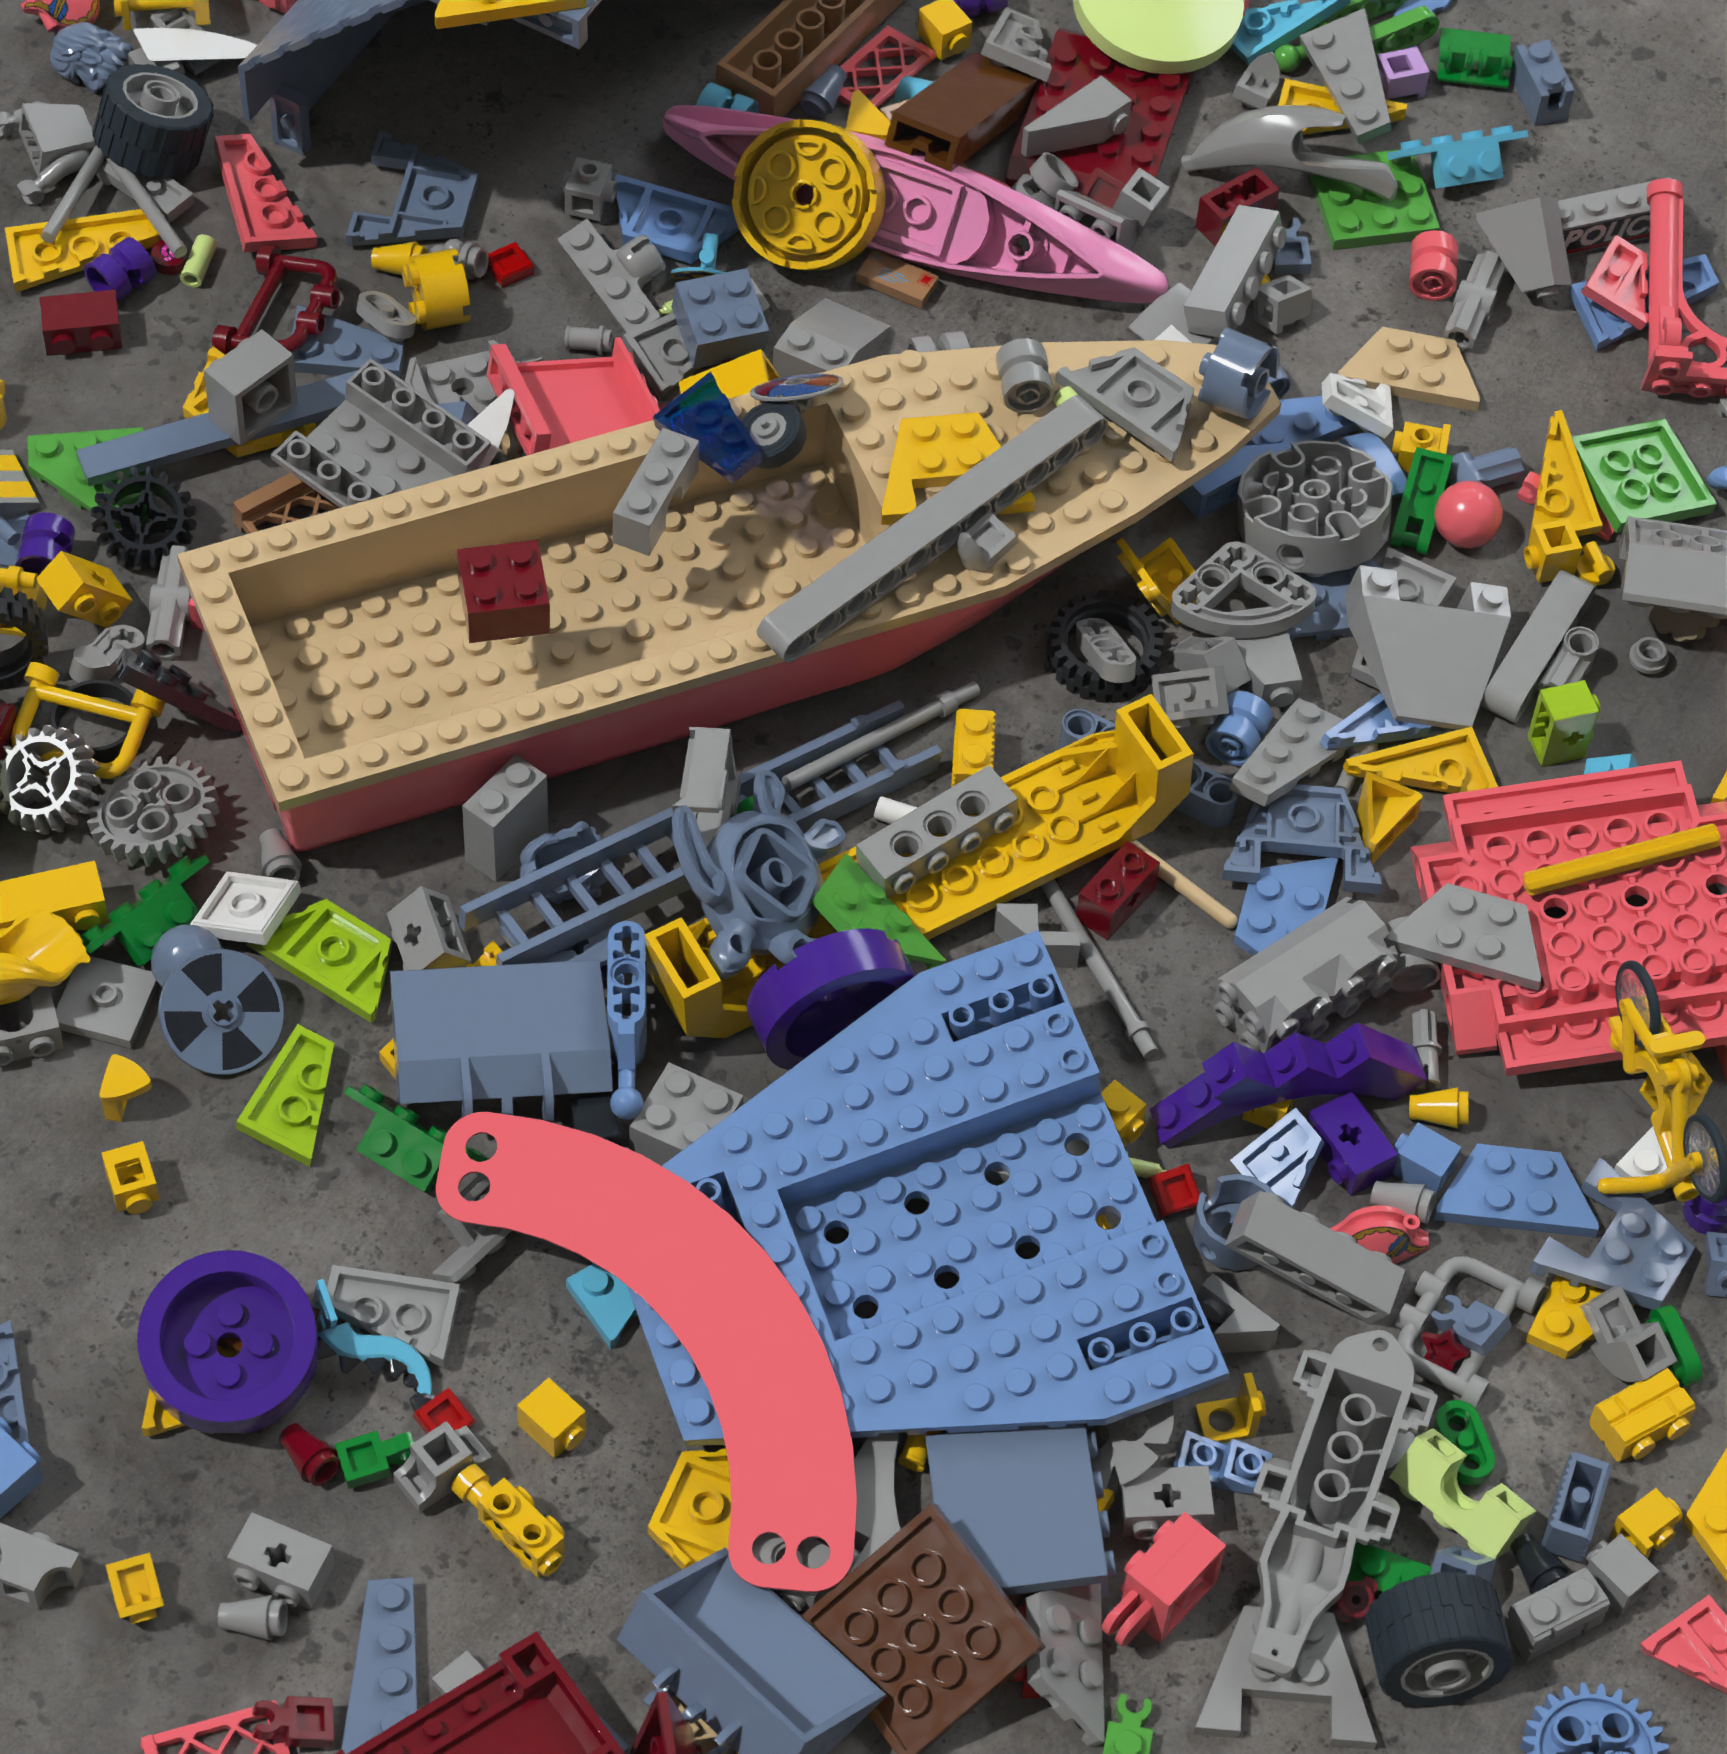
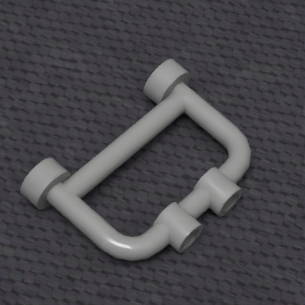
M1460 1256L1444 1261L1434 1275L1427 1271L1422 1273L1414 1290V1294L1420 1296L1418 1303L1415 1307L1405 1303L1397 1317L1395 1326L1402 1329L1397 1341L1410 1356L1415 1373L1462 1396L1461 1401L1471 1404L1478 1411L1491 1384V1381L1476 1374L1486 1357L1470 1349L1469 1355L1465 1357L1455 1374L1416 1354L1413 1349L1417 1337H1420L1426 1327L1429 1316L1435 1306L1442 1300L1450 1280L1458 1273L1469 1274L1502 1290L1503 1293L1493 1309L1508 1317L1515 1305L1517 1308L1533 1314L1545 1291L1546 1283L1532 1276L1526 1282H1523L1477 1259Z

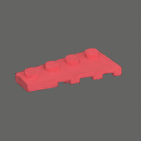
M251 134L215 136L214 149L243 252H257L262 245L276 246L281 250L316 248L317 235L312 228L308 229L303 221L304 215L297 205L293 206L287 197V189L282 181L276 180L271 172V164Z

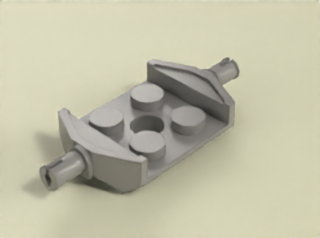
M495 340L488 341L489 351L418 366L416 357L410 358L405 382L436 404L467 401L480 414L497 398L487 378L491 345L498 343ZM539 357L536 359L527 360L523 362H535L544 360L542 357ZM459 388L472 390L467 395H458L454 391Z

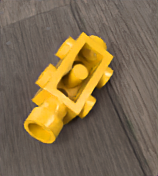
M477 1464L469 1465L457 1475L452 1482L451 1490L464 1503L470 1502L478 1510V1519L490 1530L492 1537L501 1541L520 1560L524 1569L531 1571L537 1578H540L542 1575L544 1577L550 1576L561 1566L565 1557L564 1530L553 1517L549 1515L544 1517L535 1508L532 1497L521 1486L514 1488L505 1478L492 1486L489 1483V1476ZM499 1524L504 1530L498 1529L496 1525ZM528 1554L531 1559H528L525 1555Z

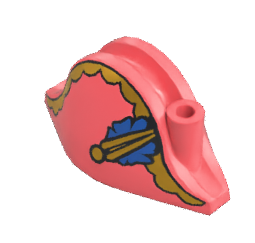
M26 0L20 4L24 13L40 16L48 33L80 22L94 24L100 12L99 0Z
M1383 1205L1362 1207L1330 1228L1335 1232H1344L1355 1238L1357 1244L1370 1251L1386 1254L1392 1259L1394 1264H1398L1430 1248L1429 1235L1426 1231L1419 1228V1218L1415 1215H1407L1396 1207Z

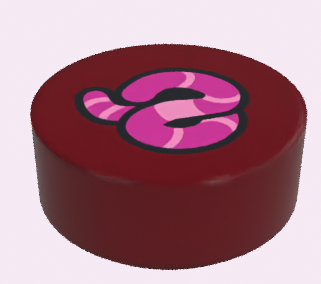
M163 240L158 241L151 250L155 269L167 275L182 272L189 256L187 245L184 243L187 253L181 258H176Z

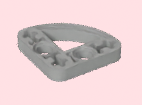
M1234 541L1222 546L1174 590L1171 613L1179 622L1207 634L1235 638L1264 637L1288 630L1308 618L1315 609L1317 591L1311 583L1243 542ZM1232 561L1233 563L1230 565V570H1228L1229 562ZM1268 575L1274 577L1277 582L1270 585L1263 584L1257 578ZM1206 578H1216L1223 584L1217 587H1210L1203 583V580ZM1238 586L1275 608L1264 612L1247 614L1214 610Z

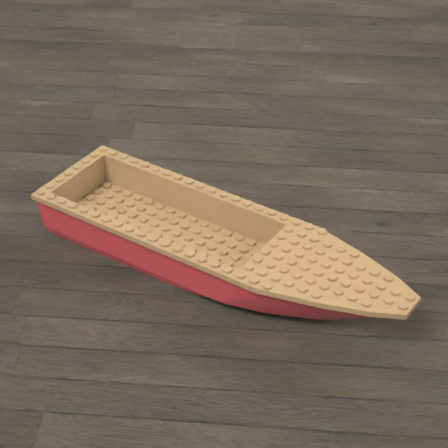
M1168 340L1040 342L1046 350L1049 365L1048 373L1051 375L1054 389L1053 399L1057 392L1064 388L1056 382V374L1060 368L1067 366L1070 371L1088 367L1089 360L1101 356H1113L1119 351L1133 347L1194 388L1193 399L1176 459L1171 462L1100 413L1108 420V427L1103 436L1094 445L1030 490L1036 501L1034 512L1003 515L998 513L995 515L1017 535L1018 543L987 571H975L964 567L957 544H955L801 657L788 663L758 637V626L774 609L893 525H881V511L901 419L979 412L1002 447L1057 407L1053 399L1049 405L1032 413L1014 412L1006 407L996 364V353L1002 346L929 352L905 350L901 354L882 355L818 373L840 376L843 378L844 384L832 392L811 397L813 401L812 406L801 414L807 426V440L801 452L792 461L781 467L772 469L755 467L740 452L736 442V434L742 418L752 408L763 402H768L754 399L750 396V393L182 552L177 554L178 564L205 628L211 652L225 681L231 704L240 721L256 766L274 810L278 812L283 823L290 847L295 852H304L465 804L515 754L546 774L548 779L690 736V727L716 728L894 670L981 622L1080 553L1136 523L1226 463L1280 413L1281 402L1269 382H1267L1265 389L1271 391L1270 396L1259 414L1251 420L1240 418L1199 401L1198 395L1204 376L1199 374V366L1204 355L1207 352L1213 354L1217 345ZM662 428H666L699 440L698 472L682 499L675 496L672 497L666 515V528L650 556L613 543V511ZM946 486L913 489L917 507ZM538 540L550 602V634L469 643L458 582L457 549Z

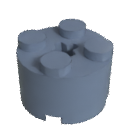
M1225 328L1220 335L1218 345L1213 354L1207 352L1200 363L1199 374L1203 375L1204 379L1199 391L1198 400L1240 418H1248L1250 420L1255 418L1270 396L1271 391L1265 389L1269 376L1277 378L1280 366V350L1268 343L1230 328Z

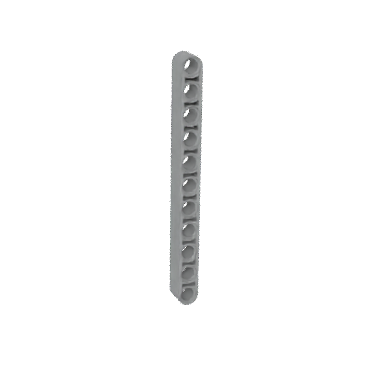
M1075 395L1067 399L770 612L758 626V637L785 662H793L957 544L959 534L966 532L988 511L997 515L1094 445L1105 433L1108 427V420L1081 396Z

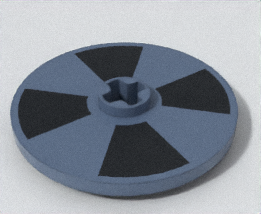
M214 949L188 958L170 974L160 995L158 1016L160 1028L167 1045L182 1062L204 1073L229 1075L253 1067L269 1054L282 1030L284 1007L282 995L276 981L260 962L238 951ZM214 1003L217 1005L227 1003L230 1008L227 1010V1015L230 1018L229 1021L226 1019L216 1021L213 1018V1015L216 1013L213 1007Z

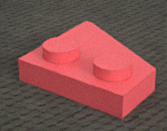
M1615 235L1581 294L1639 330H1642L1649 320V313H1645V298L1648 295V281L1645 277V272L1648 269L1647 253Z
M1708 1595L1641 1642L1640 1649L1644 1654L1727 1694V1616L1713 1598Z

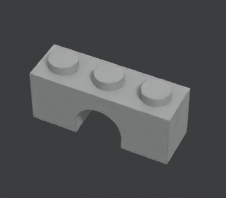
M662 428L613 511V543L650 556L666 528V515L672 497L675 496L682 499L698 472L699 440Z

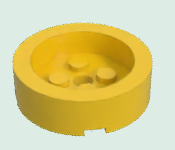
M801 119L780 123L760 134L745 150L736 167L732 208L737 225L750 246L761 256L777 265L807 271L827 270L843 265L867 247L881 224L885 209L886 190L880 165L870 148L859 137L840 126L822 121ZM808 184L813 187L814 197L811 204L803 206L798 202L796 193L800 186Z

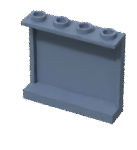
M1085 1423L1066 1424V1427L1048 1428V1425L1019 1426V1430L944 1433L926 1436L934 1504H937L1006 1595L1092 1584L1101 1585L1102 1596L1109 1595L1108 1578L1116 1577L1113 1550L1104 1551L1102 1538L1110 1537L1107 1510L1098 1511L1096 1498H1104L1101 1471L1092 1472L1090 1459L1098 1458L1095 1432L1086 1433Z

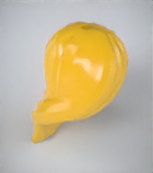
M45 910L28 911L20 914L13 924L0 934V1005L19 1001L33 992L38 986L54 987L60 985L76 966L81 963L88 964L91 958L86 952L80 935L64 918Z

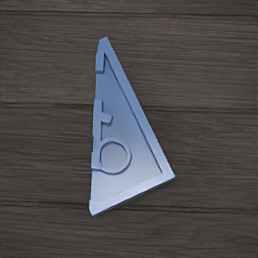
M1380 693L1324 733L1320 744L1328 750L1437 736L1456 731V729L1395 721Z

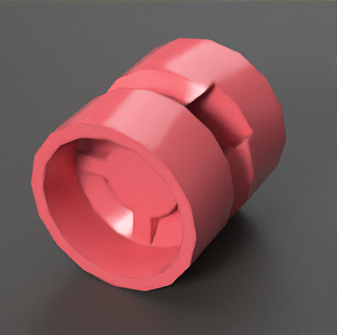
M1432 230L1423 232L1412 240L1409 287L1415 296L1424 300L1437 301L1443 300L1455 292L1459 245L1451 234Z

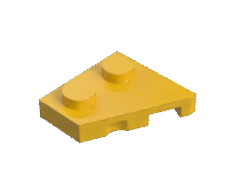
M1556 1275L1525 1342L1560 1358L1567 1359L1580 1350L1584 1342L1595 1339L1580 1306L1605 1292V1290L1581 1282L1575 1287L1569 1285L1570 1281L1565 1279V1277Z

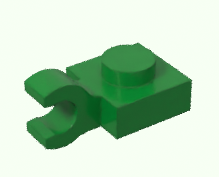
M376 1430L335 1443L348 1489L391 1476L388 1464L403 1465L410 1456V1445L414 1443L411 1432L401 1433L393 1438L381 1441Z

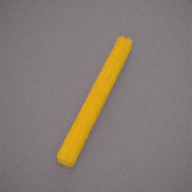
M1707 824L1535 869L1523 874V885L1528 895H1536L1718 847L1720 845V833L1715 824Z

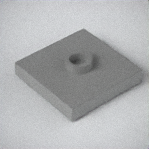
M89 956L91 959L88 964L81 963L73 970L55 1010L60 1030L131 1049L159 983L152 974V971Z

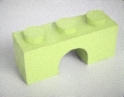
M1434 1428L1418 1435L1389 1477L1399 1485V1490L1407 1498L1422 1503L1432 1511L1433 1517L1439 1524L1445 1528L1454 1529L1468 1541V1546L1474 1552L1494 1559L1507 1553L1512 1542L1520 1536L1536 1513V1510L1503 1483L1487 1491L1480 1501L1468 1498L1461 1491L1457 1482L1458 1469L1467 1455Z

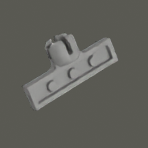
M587 218L557 239L563 250L625 333L661 318L660 314L641 290L646 283L657 277L666 268L661 254L655 245L648 243L651 240L647 236L638 235L620 249L613 250L609 248Z

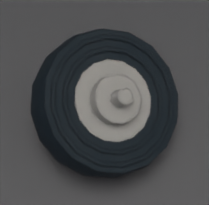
M763 402L752 408L742 418L737 428L736 442L743 457L755 467L763 469L777 468L792 461L801 452L807 440V426L800 412L788 402Z

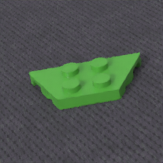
M848 854L842 857L811 901L837 932L861 928L882 930L887 938L899 941L909 963L912 960L923 962L927 970L945 964L947 961L911 923L910 917L897 908L886 896L884 889L874 883Z

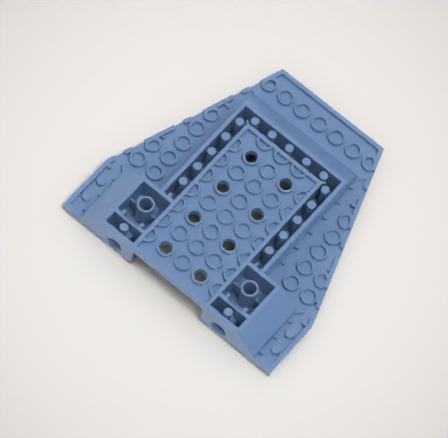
M1039 930L920 972L662 1165L665 1169L689 1182L729 1213L767 1252L797 1293L825 1346L842 1393L851 1438L879 1437V1433L908 1432V1435L926 1434V1431L947 1430V1433L1019 1430V1426L1048 1425V1428L1066 1427V1424L1088 1423V1426L1107 1425L1229 1379L1228 1368L1164 1220L1156 1222L1102 1097L1099 1069ZM1073 1140H1083L1089 1145L1088 1151L1081 1156L1069 1154L1065 1147ZM993 1169H1003L1009 1174V1179L1002 1185H992L985 1178ZM914 1198H923L929 1203V1208L924 1213L918 1215L909 1213L905 1207ZM1104 1213H1114L1120 1218V1223L1117 1227L1107 1230L1099 1227L1096 1220L1098 1216ZM834 1227H842L849 1232L848 1238L840 1244L828 1242L825 1236ZM1032 1242L1038 1245L1040 1252L1032 1259H1023L1017 1255L1016 1249L1022 1243ZM943 1272H953L959 1277V1282L950 1289L940 1288L935 1283V1280ZM628 1287L685 1446L724 1445L722 1427L711 1395L693 1359L667 1323L642 1297ZM870 1301L878 1306V1311L873 1317L863 1319L854 1313L856 1306L861 1302Z

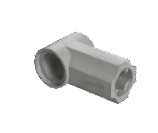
M1583 626L1570 629L1565 635L1563 645L1541 679L1537 690L1540 692L1541 689L1582 681L1583 677L1592 669L1599 646V639L1596 633Z

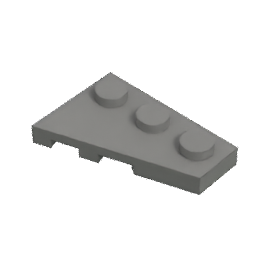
M332 1265L327 1290L338 1318L374 1335H385L401 1339L414 1347L424 1359L444 1368L461 1293L460 1284Z

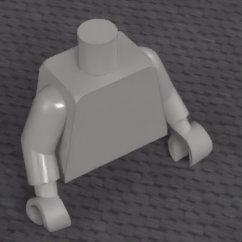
M35 101L22 104V108L14 111V115L8 112H0V139L8 137L13 133L14 128L19 127L18 131L38 177L35 181L23 180L17 185L22 194L21 197L30 206H37L44 200L43 190L47 187L52 188L65 176L81 170L96 146L92 132L94 124L89 123L83 107L79 105L51 104Z

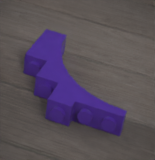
M1355 1023L1325 1044L1297 1032L1265 1053L1232 1042L1202 1062L1204 1073L1149 1110L1161 1144L1172 1148L1197 1132L1225 1119L1266 1105L1316 1095L1345 1094L1351 1090L1354 1094L1377 1096L1396 1102L1425 1083L1427 1078L1415 1046L1360 1023Z

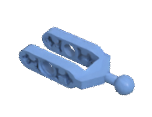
M632 921L618 922L612 926L608 934L607 1016L611 1059L618 1065V1089L612 1094L610 1107L618 1118L624 1120L635 1118L643 1108V1098L640 1092L635 1089L636 1066L642 1063L647 1053L645 932L639 924ZM630 937L632 941L631 954L623 955V938ZM624 973L633 974L631 985H624ZM623 1004H631L630 1016L622 1015Z

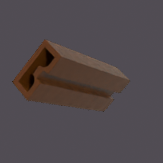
M974 52L893 111L884 145L909 155L914 154L918 150L926 152L925 162L951 172L1027 113L1038 78L1010 66L1000 67L994 65L988 60V57Z

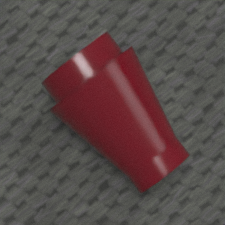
M298 1423L287 1426L280 1434L279 1442L286 1449L304 1482L321 1486L329 1482L337 1474L340 1468V1460L337 1458L336 1449L304 1430Z

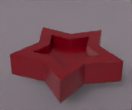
M1453 1326L1440 1335L1423 1332L1421 1336L1427 1349L1424 1359L1451 1372L1453 1371L1455 1361L1468 1356L1470 1353L1469 1349L1456 1341Z

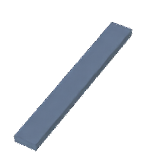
M358 370L296 387L298 405L248 441L326 419L345 400L346 381ZM208 412L77 449L76 455L88 487L104 483L106 480H114L116 473L119 471L128 476L130 475V469L134 466L139 472L146 471V468L149 466L152 468L160 467L237 445L238 443L209 420Z

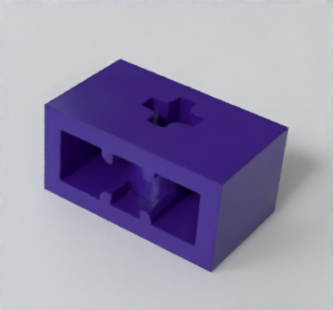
M1352 1090L1309 1112L1308 1123L1325 1142L1320 1155L1328 1164V1171L1332 1179L1338 1185L1342 1184L1350 1196L1374 1185L1376 1181H1382L1392 1176L1398 1153Z

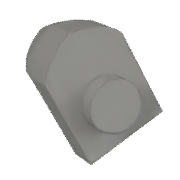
M1273 52L1265 53L1253 60L1234 89L1232 97L1240 100L1249 108L1261 109L1267 107L1276 92L1280 80V68Z
M988 511L966 532L959 534L957 547L964 567L975 571H987L1018 543L1017 535L993 513Z

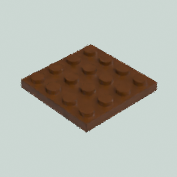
M934 1503L929 1504L801 1615L810 1626L887 1695L868 1716L897 1754H922L1046 1647L943 1511Z

